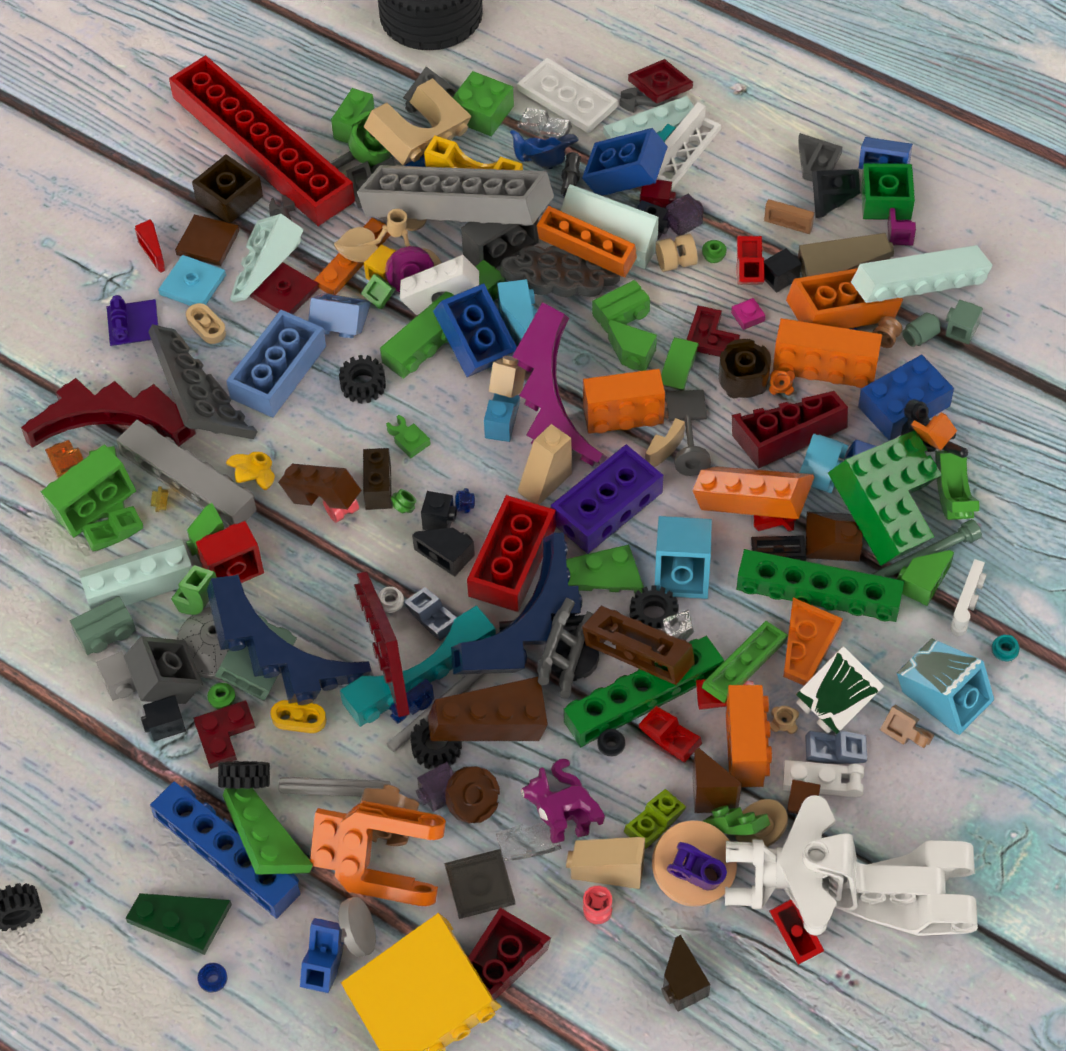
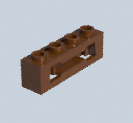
M602 605L582 626L586 646L674 685H677L695 664L692 644L686 640L678 639L665 633L663 630L650 627L637 619L629 618L616 610H611ZM604 642H611L612 645H616V649L604 644ZM655 662H657L660 666H666L668 668V672L656 667Z

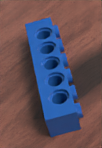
M173 781L150 804L154 818L276 919L301 895L298 885L299 879L295 874H256L252 865L242 867L241 865L250 861L239 834L236 832V827L228 819L225 818L222 821L216 816V811L207 802L200 803L196 799L195 793L185 785L181 787ZM192 811L188 816H180L183 812ZM205 828H212L208 833H201ZM224 845H233L228 850H221ZM265 879H275L271 884H262Z

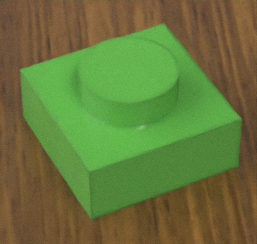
M373 274L361 295L377 308L383 309L396 288L378 274Z

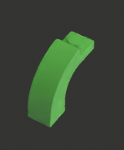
M944 450L935 451V463L942 476L937 478V487L944 516L947 520L974 518V512L979 511V500L974 498L970 492L967 476V457L961 458Z

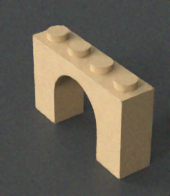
M432 78L419 85L410 100V103L429 121L432 128H420L410 124L388 103L373 109L364 125V128L402 165H405L411 161L416 162L424 154L434 135L448 140L455 136H462L467 131V124L472 116Z

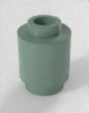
M928 312L922 314L906 325L902 331L904 340L911 347L921 346L940 333V320L934 314Z

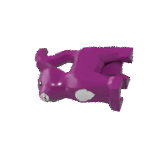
M559 759L553 763L551 771L559 782L570 785V787L551 792L545 769L541 767L538 776L529 780L527 786L521 789L522 797L536 806L540 818L551 828L550 840L552 844L565 840L564 829L567 828L568 820H573L576 823L575 834L577 837L589 835L591 822H597L598 825H602L605 819L599 804L590 796L587 789L582 786L580 780L575 775L562 771V769L570 765L567 759Z

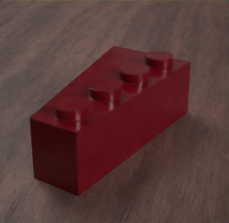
M835 391L802 398V402L795 404L788 402L780 403L778 408L765 411L764 408L755 409L753 414L742 416L741 413L731 415L732 436L758 469L809 446L813 434L829 437L848 428V406Z
M500 907L468 956V959L492 998L496 1000L548 950L551 937Z

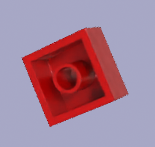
M246 521L232 524L224 530L206 535L196 541L202 568L214 571L217 578L238 575L241 583L264 574L258 543Z

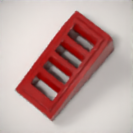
M149 219L136 225L135 232L139 245L156 269L162 273L165 271L164 260L154 223Z

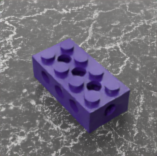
M626 444L551 504V509L556 510V527L584 552L589 554L663 493L664 475Z

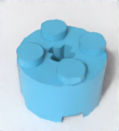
M813 434L799 473L813 474L814 480L811 487L832 494L834 483L828 472L843 462L838 460V458L844 459L849 445L822 435Z

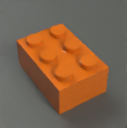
M660 369L583 379V411L588 434L664 424L665 390Z
M728 685L726 703L728 770L731 775L742 783L741 787H764L765 776H770L772 748L768 746V738H770V721H767L769 700L768 696H763L762 685Z

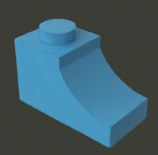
M494 393L493 399L488 402L484 417L486 439L510 442L520 404L519 395L510 398Z

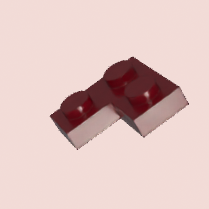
M697 306L686 339L699 343L697 352L720 357L721 352L726 349L730 342L740 339L739 334L717 330L722 310Z
M246 700L193 718L210 769L218 767L220 762L236 761L237 758L230 736L256 728Z

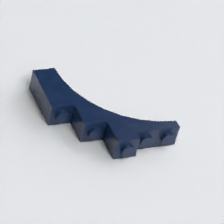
M552 533L543 538V562L540 577L531 599L521 614L510 625L494 636L478 641L462 642L451 647L453 675L515 673L523 670L527 662V653L523 649V645H543L547 643L553 622L551 617L556 615L566 598L575 602L569 615L575 616L581 613L582 596L579 594V587L568 586L570 571L566 564L568 546L567 542L564 541V533Z
M238 575L211 578L207 587V593L220 650L239 651L247 646L254 677L264 676V678H273L281 673L289 704L297 702L298 705L310 704L317 698L321 688L323 691L337 688L338 685H349L361 676H369L372 672L369 661L342 662L328 660L306 653L287 643L274 633L256 614L244 593Z

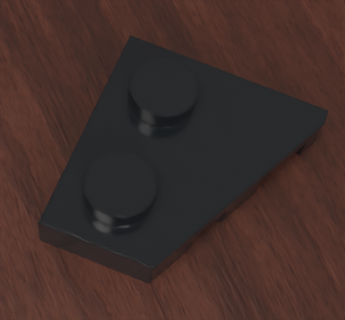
M859 169L819 170L812 172L815 218L826 216L833 209L840 207L846 201L861 193Z

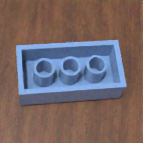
M280 310L226 380L230 398L273 418L326 348L324 328Z

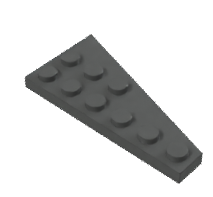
M152 324L148 333L184 426L194 430L211 431L215 434L222 433L254 439L258 431L254 426L248 427L244 422L245 415L241 410H235L231 406L230 402L232 399L211 374H205L202 370L204 365L199 359H194L188 353L190 347L177 331L172 328Z

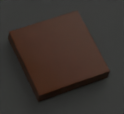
M194 214L175 249L176 255H185L202 262L221 266L240 231L239 225Z

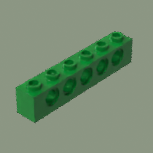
M744 549L737 577L736 590L743 591L746 594L769 596L775 600L793 601L794 597L810 605L823 607L830 611L838 610L848 612L854 616L863 615L877 618L884 622H896L904 581Z
M706 635L700 639H693L688 642L693 647L695 665L690 668L677 685L638 669V671L628 676H620L613 684L605 688L595 689L589 696L581 700L577 699L570 702L563 709L564 723L580 748L598 739L599 735L605 730L618 729L650 712L655 706L660 707L697 688L696 680L707 679L724 662L723 657ZM655 662L656 667L668 672V668L666 666H660L657 662ZM645 687V688H647L648 690L641 691V690H638L637 688ZM621 699L624 702L615 703L614 700ZM591 712H599L600 714L597 715V716H593V715H590L589 713H591Z

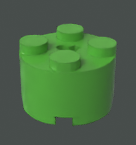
M366 111L356 118L349 135L348 146L355 159L361 163L368 161L370 166H374L390 159L392 154L364 128L371 111Z

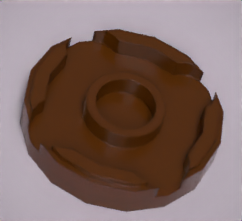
M466 766L455 771L448 780L445 790L446 804L450 813L457 820L465 823H481L490 818L498 807L499 802L497 800L498 795H500V787L496 777L489 770L478 766Z

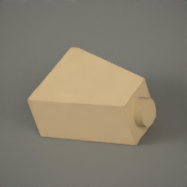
M551 424L534 440L518 488L519 494L530 502L540 505L572 474L571 437Z
M645 838L576 840L574 851H568L566 868H571V879L640 889L644 866Z

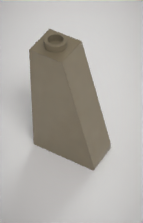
M886 233L799 245L798 258L802 263V277L856 269L862 263L887 260L894 256L893 244L888 242Z

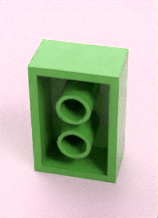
M104 444L91 452L80 463L71 467L57 480L49 483L40 492L56 520L75 538L83 532V526L95 523L104 516V512L121 500L127 499L136 492V489L123 463Z

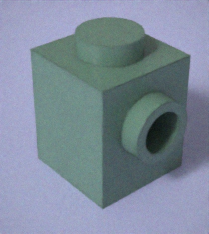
M959 299L956 307H951L947 314L946 322H948L945 336L969 345L980 324L983 308Z

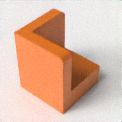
M942 412L938 416H934L927 426L915 420L911 424L922 441L940 451L957 432V429L947 415Z

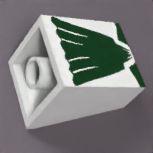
M843 646L796 693L799 697L796 703L807 714L813 711L820 718L816 723L827 734L831 731L838 734L884 685Z

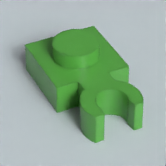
M401 415L396 416L399 426H392L389 422L386 423L388 433L395 436V444L410 458H413L431 445L430 438L414 423L407 427L405 418Z

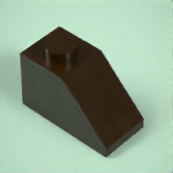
M681 935L675 937L664 974L663 988H661L669 1005L673 1003L679 1012L708 997L711 985Z

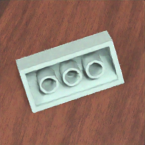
M569 185L560 211L635 244L637 258L632 266L645 269L656 252L655 243L658 241V217L574 185Z
M178 539L81 570L79 575L91 610L117 596H120L124 605L127 606L179 589L178 584L192 566L182 540Z

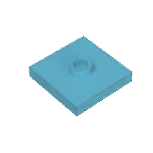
M182 255L158 291L161 296L189 306L198 303L206 305L225 278L226 272L224 269Z

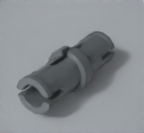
M570 152L566 155L565 168L561 174L563 179L561 195L563 194V197H565L569 185L577 186V182L580 180L579 165L581 156L575 152Z

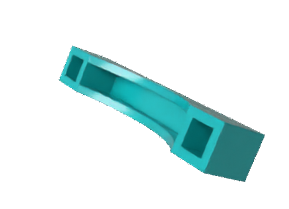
M477 605L454 619L446 639L431 656L420 664L402 671L407 698L412 694L422 692L428 684L436 679L444 678L453 669L451 647L462 642L483 640L496 634V628ZM384 675L361 676L340 690L342 704L360 727L366 723L374 722L379 718L380 714L388 709L396 708L389 685L385 683Z

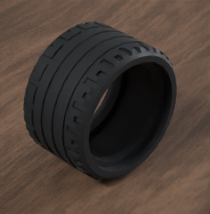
M378 0L380 22L387 35L401 45L418 50H440L461 43L475 32L483 16L482 0Z

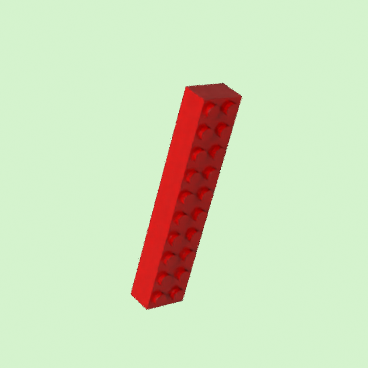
M206 55L169 78L173 98L276 190L290 198L295 203V206L317 226H320L355 202L353 182Z

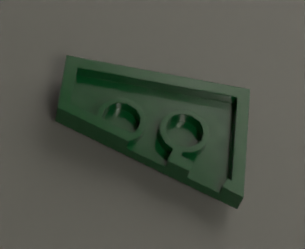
M139 893L126 916V921L131 925L205 955L232 903L231 900Z

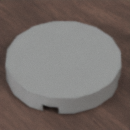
M359 897L348 898L341 903L338 912L339 927L341 929L345 928L347 935L343 937L344 943L356 957L370 955L374 951L376 944V931L371 913L364 901Z

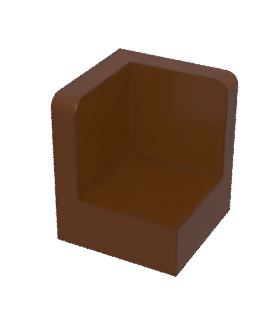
M792 779L787 812L798 814L803 801L807 797L819 796L821 785Z

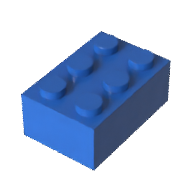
M653 128L595 142L582 179L595 194L601 196L656 183L668 146Z
M484 283L442 300L433 310L466 377L492 367L493 362L503 358V356H513L517 349Z
M921 354L861 388L858 408L890 441L901 435L902 426L908 421L904 414V409L910 400L916 399L924 402L929 410L928 417L931 418L950 407L954 387Z

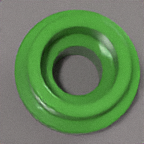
M710 240L702 247V254L710 263H718L726 256L727 248L721 241Z
M400 489L391 496L392 505L397 511L412 513L415 509L416 499L408 491Z
M218 683L209 689L207 697L212 707L221 709L232 705L236 695L231 685ZM220 693H226L222 697L217 696Z

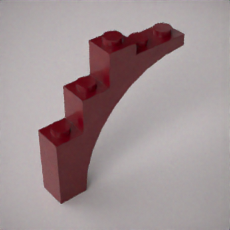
M77 378L63 385L56 392L57 402L49 405L46 410L28 420L21 427L26 442L32 448L48 438L67 430L101 424L131 426L136 420L145 425L150 424L163 437H170L178 447L196 434L194 429L184 426L176 403L155 384L142 390L133 398L116 381L103 387L94 395Z

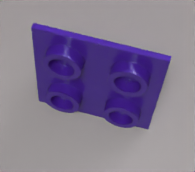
M120 295L113 296L110 300V306H106L110 346L151 340L148 332L152 324L158 325L156 299L125 303Z

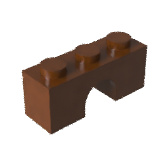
M292 463L278 482L294 504L312 506L320 496L329 508L346 510L349 509L362 491L346 468Z

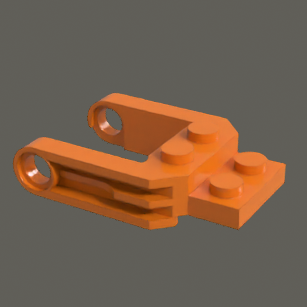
M368 801L360 802L348 813L318 808L314 817L310 861L314 867L335 870V877L347 892L411 905L431 906L436 903L438 886L435 887L429 883L415 881L413 877L367 869L370 864L373 829L426 840H438L444 837L446 820L436 814Z

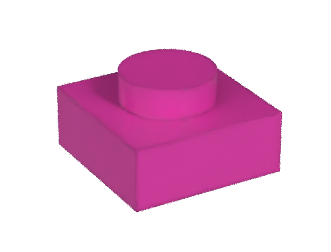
M754 298L734 305L731 308L732 315L743 330L765 321V314Z

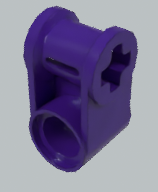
M684 842L678 843V852L674 861L667 867V871L673 876L707 891L717 888L724 881L727 874L723 862ZM705 869H713L717 874V881L709 880L705 876Z

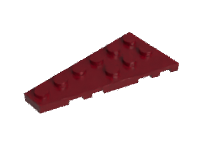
M368 572L357 573L358 584H354L357 600H359L361 610L364 611L366 622L369 623L370 632L375 641L372 643L375 658L378 659L380 670L383 671L385 683L389 685L398 716L410 715L396 636Z

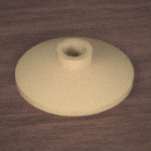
M764 799L752 803L742 813L754 812L755 816L767 814L771 825L756 834L735 835V838L738 842H752V839L763 840L764 845L769 847L782 836L787 827L788 814L781 803L772 799Z

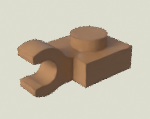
M896 704L891 707L880 728V731L903 745L910 739L920 747L925 748L926 745H930L934 734L928 730L916 727L919 718Z

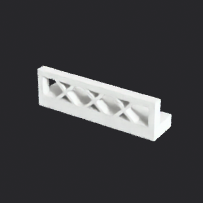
M697 102L665 141L668 148L657 180L672 181V189L721 130V124L705 117L706 106ZM702 125L712 129L706 133L700 134L699 132ZM698 141V147L687 148L686 144L688 142ZM686 156L687 160L685 162L675 163L674 159L676 157ZM674 171L675 175L672 179H668L662 176L663 172Z

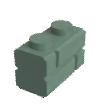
M120 596L70 620L73 631L87 655L93 652L100 653L109 644L117 640H126L136 631L133 619Z

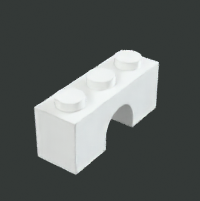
M461 255L402 279L400 283V300L416 315H419L437 300V295L440 291H447L457 295L478 286L479 270L464 255Z

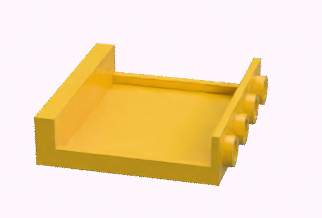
M440 913L431 917L341 982L380 1051H445V1047L453 1041H460L467 1037L471 1032L470 1029L474 1026L491 1020L496 1014L495 1011L501 1008V1005L492 998L452 933L453 927Z

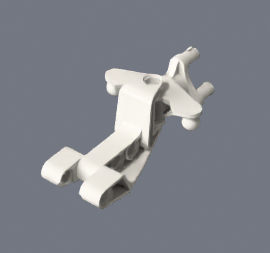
M817 795L809 796L803 801L784 847L768 848L764 845L763 840L752 839V842L726 841V863H753V866H755V885H752V888L725 887V906H752V909H762L776 888L785 890L798 908L804 921L805 930L814 936L821 935L826 930L835 908L867 921L916 936L972 933L978 929L976 898L970 895L946 894V881L949 878L967 877L975 874L974 848L971 843L928 840L907 855L867 865L857 862L853 836L851 834L844 833L822 838V834L835 824V818L827 801Z

